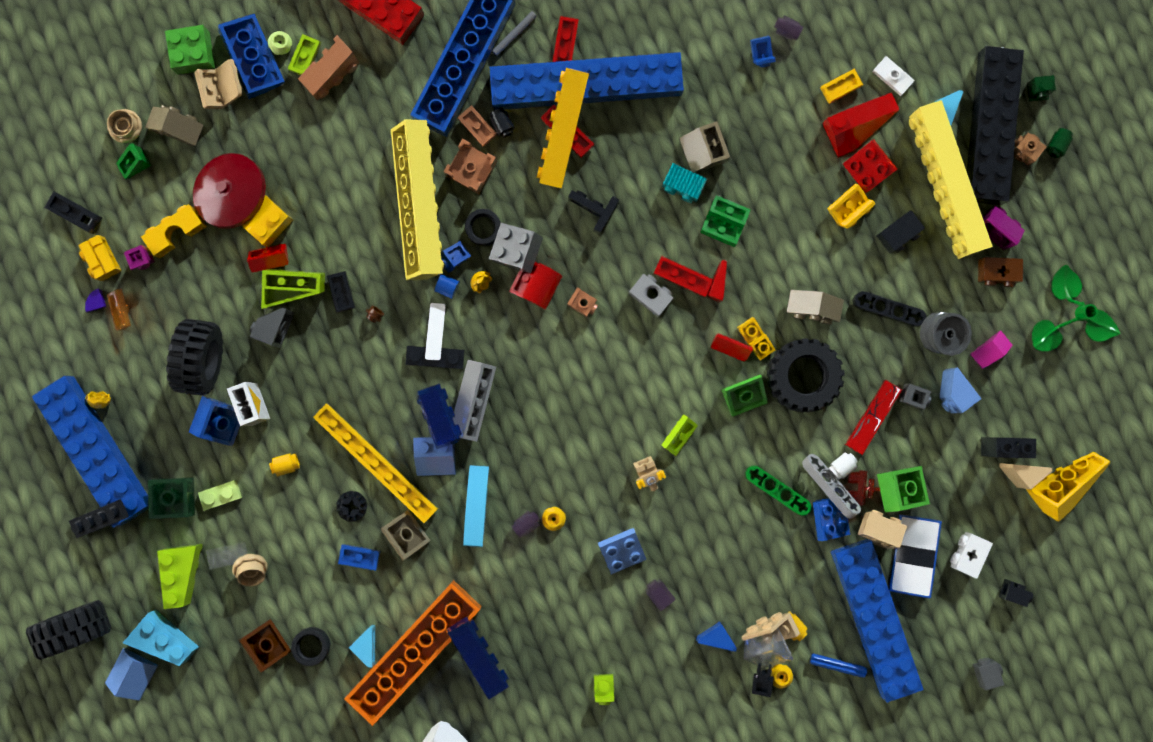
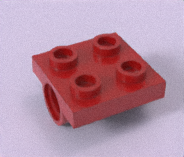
M874 139L843 163V166L865 194L897 170L896 166Z

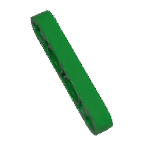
M752 465L746 469L745 477L749 482L799 515H806L810 512V502L758 466ZM757 469V475L763 477V474L766 475L760 485L758 484L760 482L759 479L755 477L750 478V470L755 471ZM769 479L775 482L773 490L765 488V482ZM784 490H788L791 493V498L788 501L781 499V493ZM795 496L798 497L796 499L797 502H805V511L800 510L799 512V506H797L794 503L792 504V507L790 506V504L794 501Z

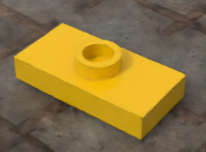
M854 68L822 85L820 89L827 102L831 104L861 88L863 83Z

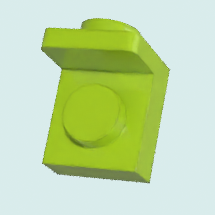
M613 674L594 675L595 702H599V705H610V702H614Z

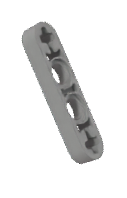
M809 454L802 461L804 469L845 517L852 519L857 516L861 511L857 501L818 456Z

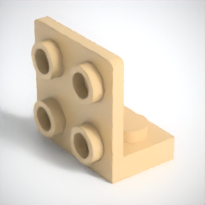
M778 612L768 619L765 616L756 620L757 624L748 627L742 639L744 641L763 636L766 645L797 637L800 632L790 612L785 614Z

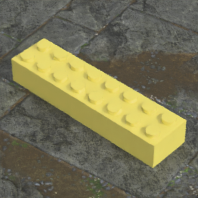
M942 100L919 107L909 116V126L915 132V143L921 150L922 163L927 167L928 180L933 184L935 190L933 192L934 198L939 202L941 208L940 215L943 220L945 219L947 225L946 233L953 242V253L958 259L993 247Z
M405 119L390 129L406 280H427L443 274L444 263L441 260L442 244L439 241L438 233L440 225L437 222L436 187L433 183L434 167L431 164L432 148L429 145L430 129L427 126V120Z

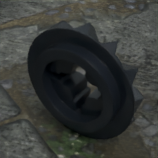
M356 491L343 493L336 503V511L340 518L347 522L360 520L367 511L365 497ZM353 500V504L359 507V509H353L350 512L349 508L344 506V504H350Z

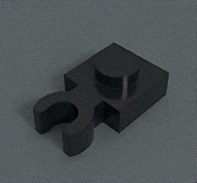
M758 663L757 674L754 673L752 694L771 697L774 679L771 676L772 665L769 664L768 670H763L761 668L762 663Z

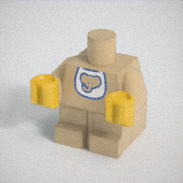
M651 456L633 463L639 476L636 480L638 489L649 486L651 491H655L658 489L656 483L662 480V478H666L663 470H657Z

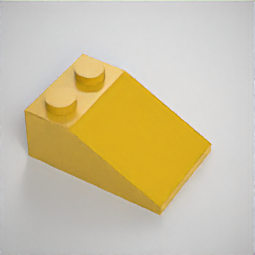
M265 195L259 211L242 226L262 245L269 247L289 226L293 219Z

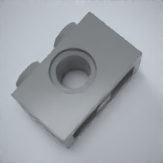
M643 274L628 294L658 317L673 299L671 296L672 292L664 286L662 288L656 284L657 280L650 274L647 276ZM648 290H655L657 297L650 299L647 296Z

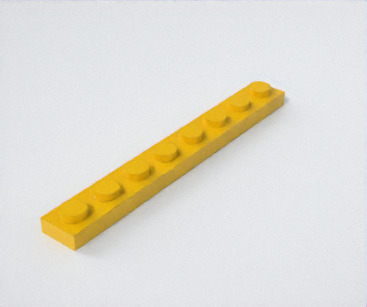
M328 403L316 413L313 418L423 523L438 510L429 499Z

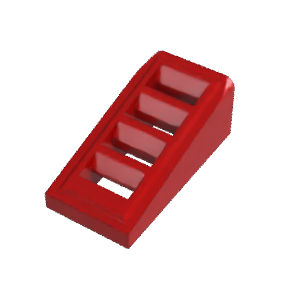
M725 260L719 263L707 294L708 298L718 302H722L724 299L727 261Z

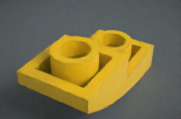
M751 317L737 327L748 346L753 348V353L760 361L776 350L754 317Z

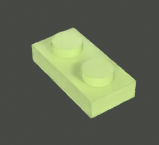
M236 480L198 492L203 511L242 498Z

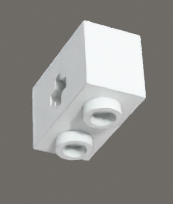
M965 532L959 539L957 552L951 557L950 567L977 579L993 543ZM968 552L972 554L971 557L967 555Z

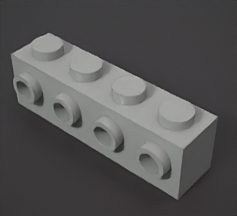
M472 360L467 361L449 435L477 442L496 371L495 366Z

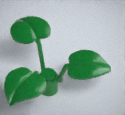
M1068 265L1062 266L1052 279V293L1057 299L1063 300L1067 298L1069 302L1079 305V307L1075 310L1074 319L1059 324L1056 327L1049 320L1037 322L1032 330L1033 347L1041 352L1054 350L1061 344L1063 339L1058 329L1076 321L1088 322L1085 326L1086 334L1091 340L1096 342L1105 341L1119 335L1120 331L1116 323L1106 312L1098 310L1093 304L1085 305L1084 302L1072 299L1081 293L1082 283L1078 275Z

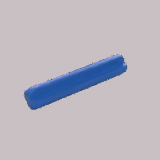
M814 653L810 657L812 665L865 678L867 674V668L864 666Z

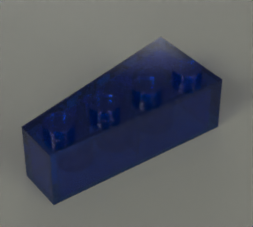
M466 616L447 628V632L489 700L509 687L507 683L509 677L504 669L500 670L498 667L499 661L495 654H490L487 647H489V644L484 636L480 638L476 632L479 628L475 621H470Z

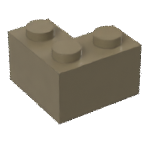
M161 105V107L152 108L145 128L162 136L174 138L187 145L196 146L203 124L197 122L198 118L194 116L180 114L181 110Z
M791 290L787 313L793 314L796 319L805 320V317H810V320L832 325V322H840L844 300L824 292Z

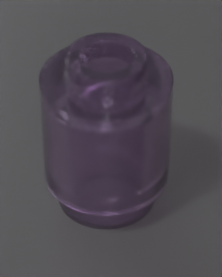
M785 15L782 18L778 17L774 28H776L775 33L789 40L794 39L797 41L803 30L800 22Z
M528 510L516 519L511 527L520 538L526 537L540 526L539 521L541 519L534 511L530 512Z

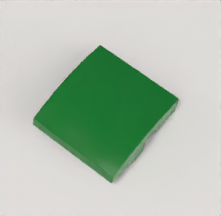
M716 195L700 233L735 247L751 209Z

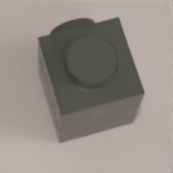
M987 657L978 660V663L973 664L981 688L990 690L1004 685L1002 679L1003 669L1000 663Z

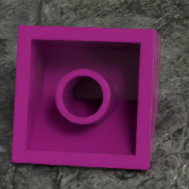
M994 206L982 218L989 238L1004 251L1016 246L1020 242L1025 230L1021 228V224L1017 220L1007 216V212L1003 208Z

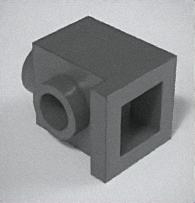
M904 384L898 402L925 410L931 402V391L912 384ZM914 394L917 395L916 401L912 399Z

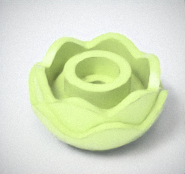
M282 31L272 33L268 39V47L276 55L289 53L292 46L290 36Z

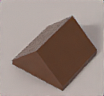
M271 619L239 640L260 673L291 652V649Z

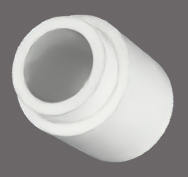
M843 453L830 464L831 466L828 469L838 480L840 478L844 479L857 468L856 463L858 461L851 453Z

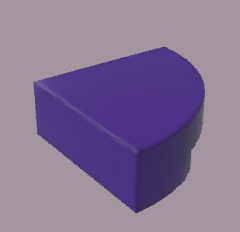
M100 288L91 292L87 297L85 303L87 313L107 307Z

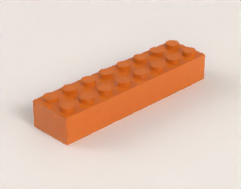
M453 580L349 692L344 700L373 726L477 614L482 606Z

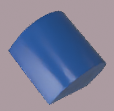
M441 274L434 291L453 299L460 281Z

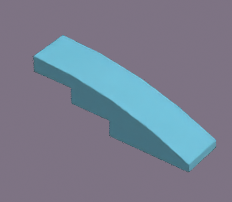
M470 465L463 546L483 547L489 467Z

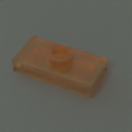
M115 289L107 294L115 329L116 331H121L131 326L128 316L129 309L127 304H125L122 289Z

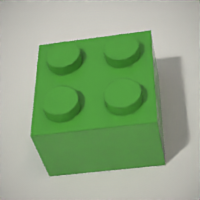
M204 25L165 31L170 68L179 75L195 72L197 69H215L210 32Z
M922 466L877 474L885 512L902 511L930 504Z

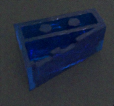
M440 384L417 391L416 401L422 408L423 418L426 419L429 427L428 430L436 449L459 442V436L462 435L459 425H455L453 421L455 417L453 408L447 405V392L445 388L441 389Z

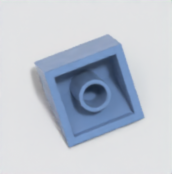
M958 367L943 371L939 398L942 401V407L947 412L963 413L981 400V397Z
M454 436L413 438L417 476L456 474Z

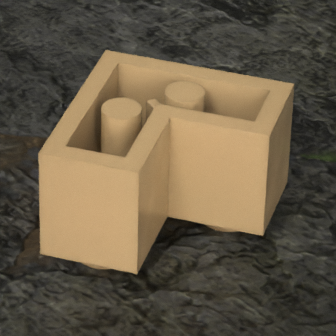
M872 510V512L864 513L858 535L871 540L873 544L888 550L901 547L907 526L901 524L902 521L894 517L888 519L883 517V513Z

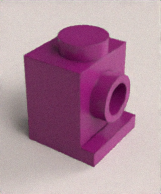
M143 245L124 252L130 270H144L155 262L149 248Z

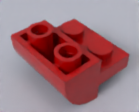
M535 262L531 274L519 271L509 292L546 310L563 276L555 270Z

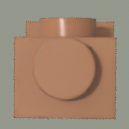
M578 287L567 303V306L586 317L589 314L593 315L598 307L595 304L597 299ZM585 299L587 300L588 304L586 306H582L580 304V301Z

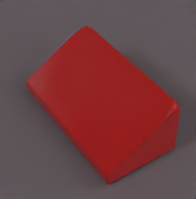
M286 244L249 251L247 262L251 272L288 265Z
M720 333L715 335L711 344L712 349L743 362L748 359L753 350L751 346Z

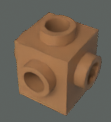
M1034 134L1020 135L1015 140L1014 157L1018 161L1030 165L1039 158L1047 146L1040 142V139Z

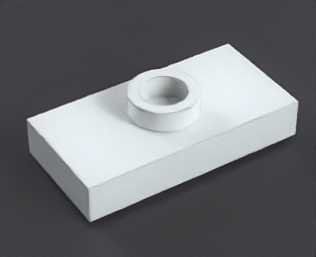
M887 56L872 71L900 96L915 81Z

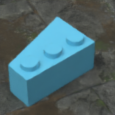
M157 610L149 612L123 642V644L177 666L187 662L199 648L197 644Z

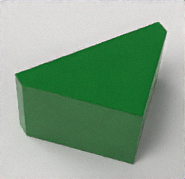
M133 143L128 145L116 163L125 180L152 166L144 151Z

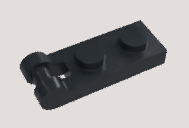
M53 191L44 207L91 234H94L96 224L102 220L101 216ZM86 216L90 217L88 224L84 223Z

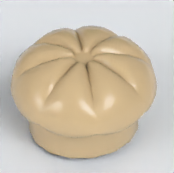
M121 109L113 111L109 115L107 128L110 136L115 141L130 143L140 136L142 122L134 111Z
M246 554L234 562L232 573L241 585L256 586L265 580L268 564L260 555Z

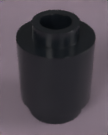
M499 108L490 113V121L498 137L506 138L513 134L515 127L507 111Z

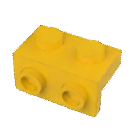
M854 184L831 204L827 210L838 226L848 229L853 227L863 215L868 214L875 205V202L868 199L858 184Z

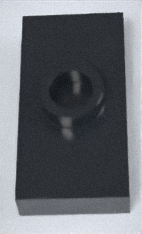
M343 271L328 275L327 279L336 313L355 309L347 272Z

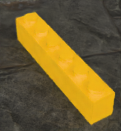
M570 68L561 71L559 82L562 83L561 91L557 90L554 102H558L556 110L552 109L550 121H553L552 129L547 130L545 139L549 141L548 147H543L541 159H544L543 167L539 166L536 177L540 178L539 183L562 189L589 73Z

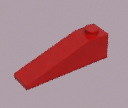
M891 92L828 117L822 124L837 157L839 158L856 150L899 110V107Z

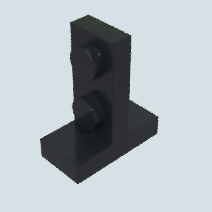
M572 190L568 200L600 218L593 232L601 235L616 209L619 199L612 196L607 207L604 209L603 204L599 201L593 200L592 202L586 198L587 195L583 192Z

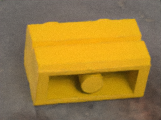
M96 235L78 245L81 250L79 255L84 262H87L89 266L87 271L93 279L104 281L122 271L105 237Z

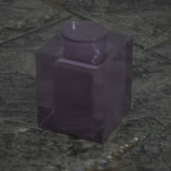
M654 579L646 586L648 588L645 590L646 594L660 611L676 600L661 579L658 581Z

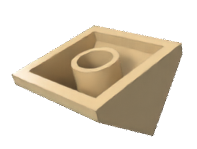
M999 463L1001 470L1017 488L1031 490L1052 472V468Z

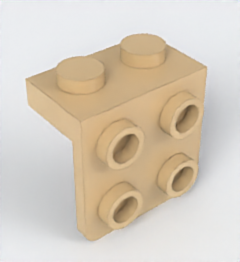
M228 59L215 70L197 69L194 72L203 108L224 109L242 95V87L239 83L237 67L233 59Z

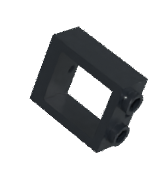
M981 437V456L1036 458V439Z

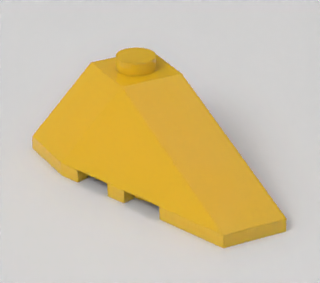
M1092 452L1074 460L1073 464L1067 467L1055 469V472L1046 476L1031 490L1026 489V491L1042 512L1059 522L1072 511L1110 465V461Z

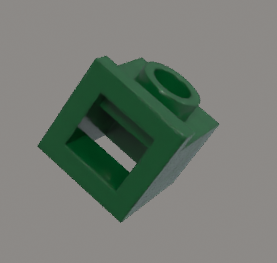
M1054 75L1035 77L1027 83L1029 102L1049 100V95L1056 91Z

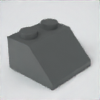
M281 308L258 318L251 325L250 337L281 348L295 312Z

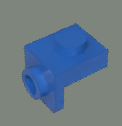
M770 36L750 40L753 63L757 66L759 65V67H768L772 62H776L772 53Z

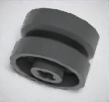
M949 312L930 314L925 318L920 329V339L927 350L950 356L963 352L969 345L972 336L968 320L960 314Z

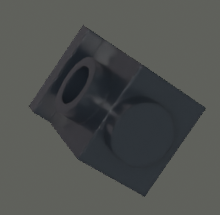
M1004 579L999 597L1028 607V604L1032 602L1033 593L1026 590L1027 586Z

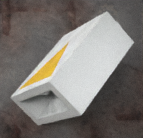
M243 382L227 388L240 426H253L270 419L258 383Z

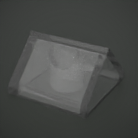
M779 628L772 633L747 639L744 643V660L757 666L758 663H762L761 668L768 667L769 664L773 666L793 660Z

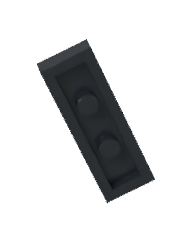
M407 346L405 365L463 369L465 350L441 348L440 360L425 359L426 347Z

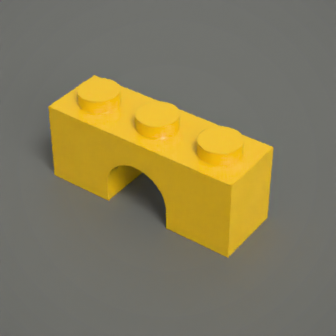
M188 204L179 207L174 215L163 218L156 227L148 228L141 238L153 256L161 258L176 248L171 241V235L174 230L182 228L186 235L192 237L207 227L196 209Z

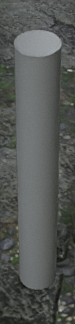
M533 11L492 50L494 55L498 56L537 17Z

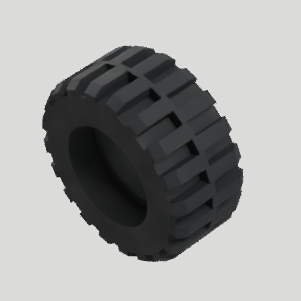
M185 319L175 328L168 348L169 353L166 366L168 384L175 392L204 396L213 390L220 372L223 354L222 332L216 323Z
M808 338L795 340L782 346L774 354V358L770 360V368L767 370V376H769V381H767L768 387H771V394L778 399L777 402L786 406L789 410L797 412L819 411L834 402L833 399L837 398L841 393L839 389L844 385L842 376H845L844 370L841 369L843 363L841 359L836 357L837 352L831 350L826 343H820L819 340H810ZM799 358L813 359L822 371L820 387L810 394H802L795 391L789 383V367Z
M96 600L27 627L26 635L34 657L41 660L73 649L109 633L111 624L103 603Z

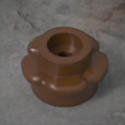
M372 305L370 309H366L368 313L366 317L374 323L382 321L384 313L379 308Z

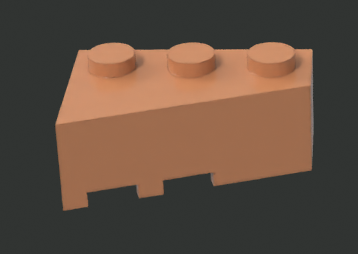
M338 35L333 39L335 41L334 45L329 50L325 48L321 52L324 56L317 63L313 61L298 78L316 100L326 97L329 90L333 86L339 85L343 81V77L348 73L354 72L359 64L354 53Z

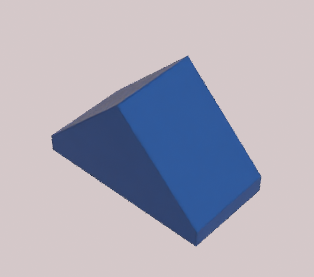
M720 621L699 634L696 638L699 644L735 652L737 650V647Z

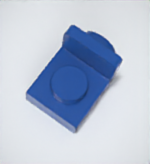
M461 241L441 252V260L444 263L443 269L448 273L471 257Z

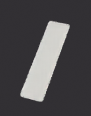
M430 304L425 359L440 360L445 304Z

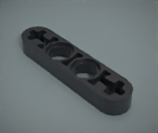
M864 291L854 295L852 301L857 309L914 327L920 326L927 317L926 313L921 309ZM864 296V300L869 302L872 301L871 309L869 308L870 304L863 303L862 305H860V301L858 300V298ZM877 301H882L885 304L884 311L881 312L876 309L875 304ZM895 307H901L903 309V315L901 317H896L894 315ZM918 313V317L921 320L915 322V318L907 317V315H916Z

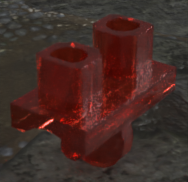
M866 470L851 472L848 477V483L858 484V491L848 490V492L861 506L865 505L866 490H868L867 498H873L874 491H880V487H874L875 479H869L868 486H866Z

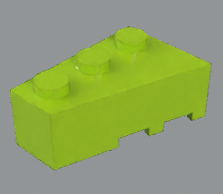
M262 270L261 309L325 292V273Z
M203 544L166 548L157 551L164 609L184 607L191 603L195 574L199 565L198 560Z

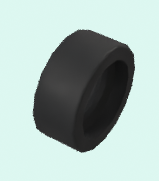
M478 209L472 212L466 219L465 231L470 241L482 247L494 244L501 222L498 216L491 210ZM479 217L490 218L495 226L494 233L486 239L478 238L472 230L474 221Z
M317 627L303 629L292 641L291 651L293 657L304 666L319 664L327 657L330 651L331 643L329 636L325 631ZM314 635L321 640L322 651L317 657L308 658L302 654L300 642L305 636Z

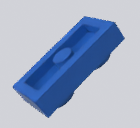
M342 544L338 564L376 571L381 551Z

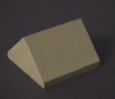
M409 509L381 528V531L403 561L431 541Z

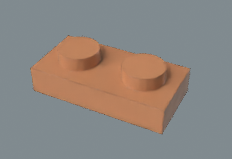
M472 105L457 117L482 147L497 136V133Z

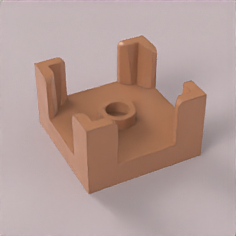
M462 138L458 145L459 151L451 165L448 164L443 172L446 177L479 195L494 169L497 159L489 153L486 155L472 147L470 142Z

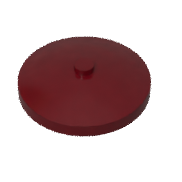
M228 153L212 159L202 168L194 183L193 203L197 213L204 221L217 228L231 229L247 223L256 215L264 201L266 183L263 172L254 161L241 154Z

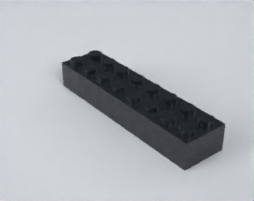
M985 46L978 53L966 171L977 203L1003 205L1009 202L1024 50Z

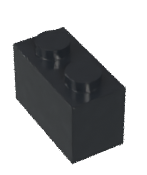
M910 210L876 236L889 253L894 251L899 253L907 247L905 244L911 239L913 242L922 235L920 232L925 227L913 211Z

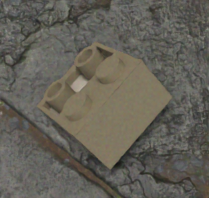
M718 121L699 127L679 138L689 169L693 173L726 163L730 158Z

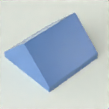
M123 648L105 684L114 696L139 701L158 665Z

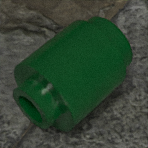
M1059 128L1058 131L1054 132L1046 148L1048 154L1054 158L1065 156L1073 140V133L1065 128Z

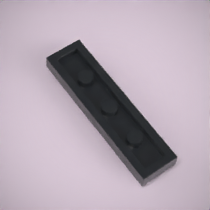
M119 499L70 520L69 523L72 532L76 538H79L126 519L129 515L122 500Z

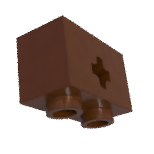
M993 257L979 259L978 282L984 283V286H997V283H1004V287H1015L1017 283L1023 282V259Z

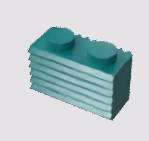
M672 163L662 187L665 188V192L671 195L677 193L682 196L684 201L692 203V201L697 202L707 178Z

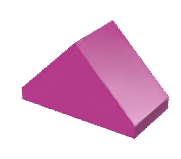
M1000 330L974 350L971 356L984 369L1004 357L1013 345Z

